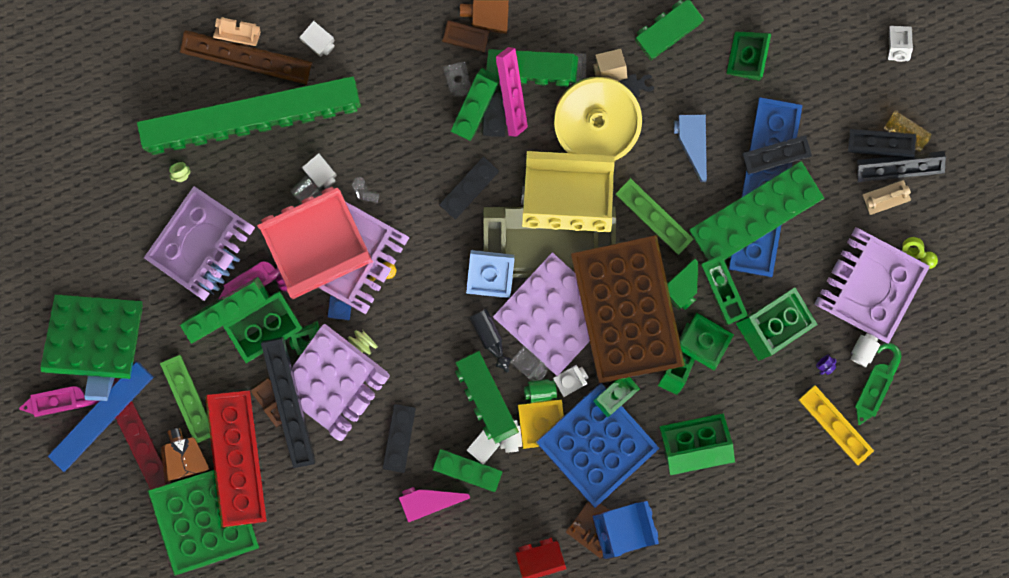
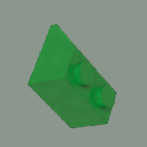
M696 259L691 261L667 284L671 303L677 310L680 308L685 310L696 301L694 298L697 294L698 261Z

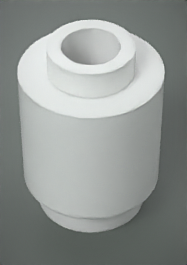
M868 333L865 336L860 335L851 352V360L867 367L868 363L872 362L880 346L877 343L878 338Z
M517 420L514 422L519 433L500 442L501 449H505L506 453L519 451L518 447H522L521 429L518 426Z

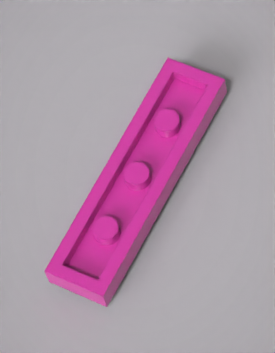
M507 47L496 56V65L499 72V84L502 91L509 136L517 137L528 128L516 50L515 48Z

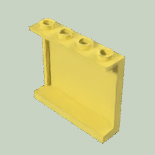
M527 151L522 227L611 232L615 156Z

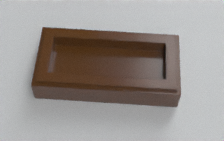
M448 20L442 42L485 53L490 31Z

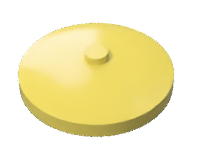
M590 77L570 86L559 99L554 114L555 132L560 144L567 153L615 156L614 161L623 157L632 149L642 127L641 109L633 93L622 83L607 77Z

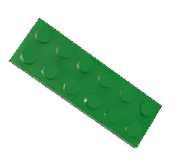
M801 161L689 231L708 261L721 255L725 260L823 200L824 196Z

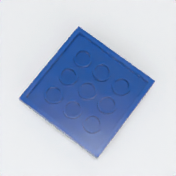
M599 383L536 441L537 445L594 508L659 449L622 406L608 418L593 401L606 390L602 383Z

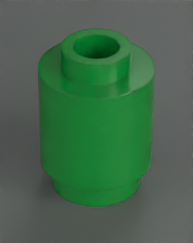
M545 379L527 382V386H524L525 399H529L530 403H538L557 398L555 381Z

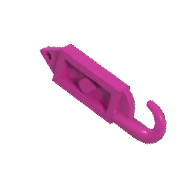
M260 262L224 284L225 288L219 299L256 277H259L265 286L281 276L278 267L275 269L269 262Z
M72 386L30 395L31 398L19 409L34 414V417L95 405L99 401L85 400L83 391L79 387Z

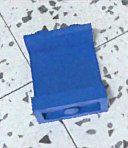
M648 501L634 503L593 516L604 559L621 556L623 553L645 546L659 544L658 531L654 526L652 510Z

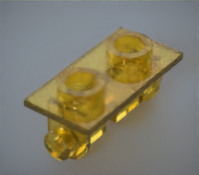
M894 111L883 128L888 132L916 134L915 149L919 152L928 143L932 135L897 111Z

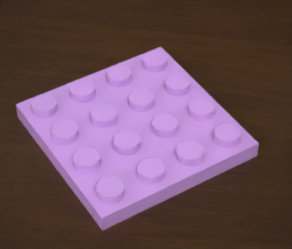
M553 252L493 316L557 376L590 341L576 274Z

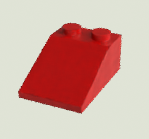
M552 538L540 541L539 546L532 547L531 544L518 547L519 551L515 552L522 578H539L566 570L558 540L553 541Z

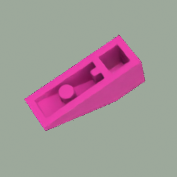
M412 487L402 491L403 496L399 497L407 520L411 522L470 498L469 493L415 490Z

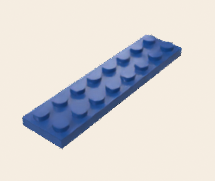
M759 98L750 151L797 138L803 105ZM792 163L748 175L746 170L741 198L791 168ZM781 225L733 254L730 258L728 270L773 277Z

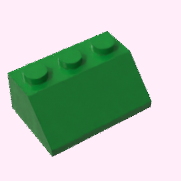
M281 291L223 325L245 363L263 354L262 341L284 337V340L303 329Z
M724 413L659 426L670 475L735 462L733 443Z

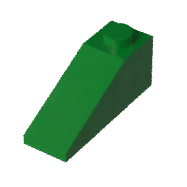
M722 255L701 264L725 324L729 325L747 317L748 314Z
M686 323L683 332L679 338V341H681L684 333L686 332L689 326V323ZM683 352L685 366L664 370L658 384L659 387L676 395L679 394L685 385L695 359Z

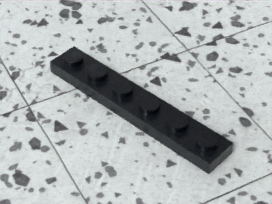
M284 337L262 341L261 346L293 468L313 465L316 460Z

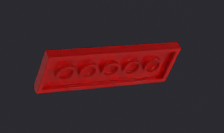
M250 390L206 395L205 400L221 526L230 527L267 522Z

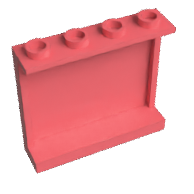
M327 188L321 192L322 195L316 198L313 196L301 201V205L295 208L289 206L281 211L282 214L276 217L273 215L265 217L261 220L262 223L257 225L267 242L287 286L289 296L292 299L373 262L338 188Z

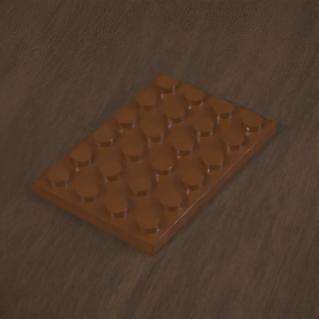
M657 235L571 254L599 383L685 366Z

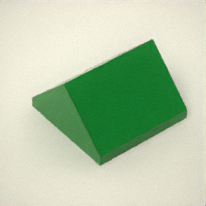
M735 32L727 74L760 81L763 77L771 34Z

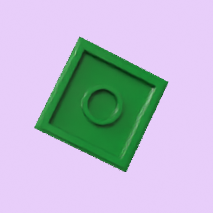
M696 312L680 341L681 350L703 365L715 370L734 334Z

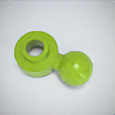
M910 237L903 242L902 252L917 260L920 259L921 262L930 266L929 269L937 265V255L930 251L925 252L924 243L921 239Z

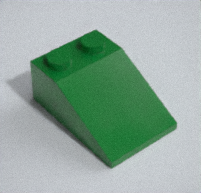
M795 287L736 323L758 361L772 356L818 325Z

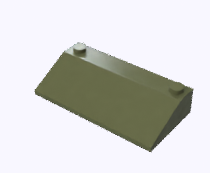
M484 207V252L515 255L512 278H529L552 252L575 273L572 253L616 244L615 207H612L611 232L522 227L524 207Z

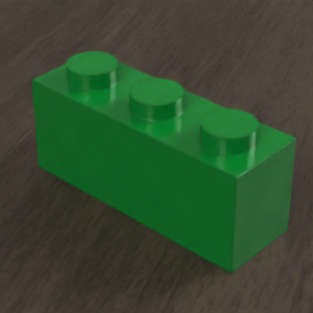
M679 0L671 7L673 11L667 15L663 12L654 19L656 22L650 28L646 25L637 32L638 36L635 41L650 61L703 23L704 18L690 0L685 2Z
M481 68L476 75L451 132L469 141L472 140L500 81L499 76Z
M440 449L433 468L434 471L492 492H496L503 472Z

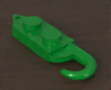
M884 343L877 350V353H880L884 349H890L893 352V358L889 366L878 364L872 368L854 407L857 412L858 425L876 416L900 364L901 351L892 343Z

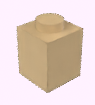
M621 49L596 55L597 63L593 64L596 77H607L616 81L628 79Z

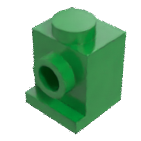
M318 321L302 327V330L289 337L290 346L292 349H296L297 355H301L319 331ZM309 335L310 339L305 340L303 336Z

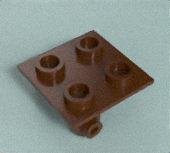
M587 502L566 530V533L601 559L603 553L593 516L610 510L601 503L594 508Z

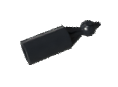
M483 310L470 317L469 319L484 348L488 349L498 358L495 364L496 367L503 369L506 373L509 372L511 359L510 357L503 356V339L488 310Z

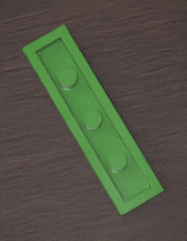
M631 178L615 194L677 255L693 240Z
M178 355L160 363L192 437L195 438L197 443L209 439L210 432L207 412L182 356Z

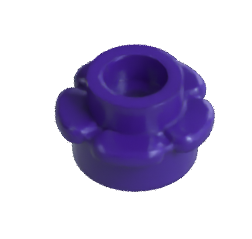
M830 355L822 357L816 365L820 370L819 373L821 375L824 373L827 375L831 374L836 369V359Z

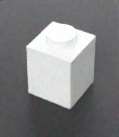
M314 21L299 37L304 44L320 57L323 54L328 55L335 46L333 44L334 38Z
M317 154L302 167L319 189L322 187L327 189L336 181L334 179L337 176L320 154Z
M483 430L467 451L484 464L500 446V443L495 444L493 438L488 440Z

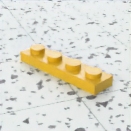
M816 385L798 399L856 465H859L874 452L870 445Z

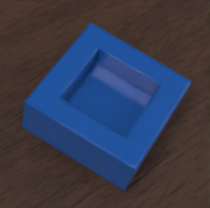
M330 296L328 318L350 320L352 306L334 296Z

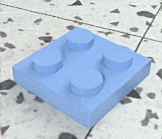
M471 250L466 293L510 298L515 255Z

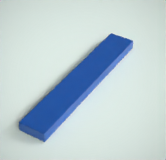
M136 362L132 366L131 378H121L111 388L108 400L99 401L48 457L63 472L66 471L154 377L139 362Z

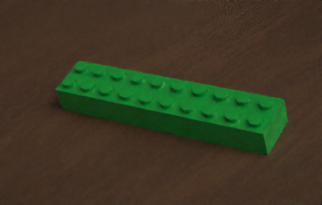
M353 76L137 122L142 148L152 155L164 153L166 148L181 150L186 148L185 144L192 143L195 146L207 144L209 139L223 141L229 139L228 135L247 136L250 135V131L256 129L259 132H266L272 130L271 126L275 125L285 128L293 126L294 121L300 120L302 123H309L315 121L314 117L323 116V119L335 117L337 112L343 111L345 114L355 113L357 108L361 107L357 84Z

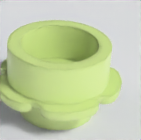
M178 162L169 169L171 173L170 179L177 182L185 181L190 174L189 167L184 162Z

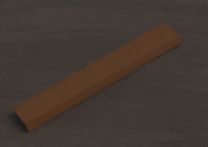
M187 30L184 31L180 53L305 85L308 83L312 62Z

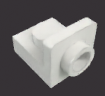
M890 26L888 60L909 61L913 50L912 27Z
M575 365L553 379L563 397L585 386L587 384L585 380L588 379V376L583 367L578 368Z

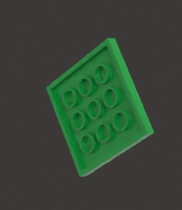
M55 295L40 367L41 372L130 379L143 302Z
M214 470L147 491L174 576L259 548L252 524L230 527L221 526Z

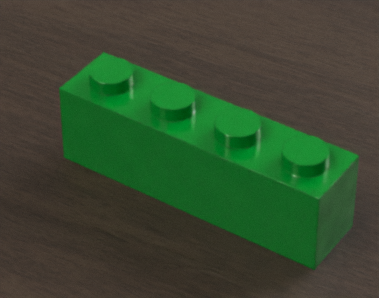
M488 49L487 71L499 76L496 56L504 50ZM516 51L521 84H527V81H535L537 85H548V82H556L557 86L567 87L569 83H576L578 57L576 55Z
M256 277L185 318L180 327L192 344L265 302L269 297V293L259 277Z
M480 351L456 362L458 370L455 373L460 383L465 381L468 388L464 391L469 401H475L477 407L474 408V412L479 421L484 420L486 427L483 430L488 440L493 438L495 444L519 433Z

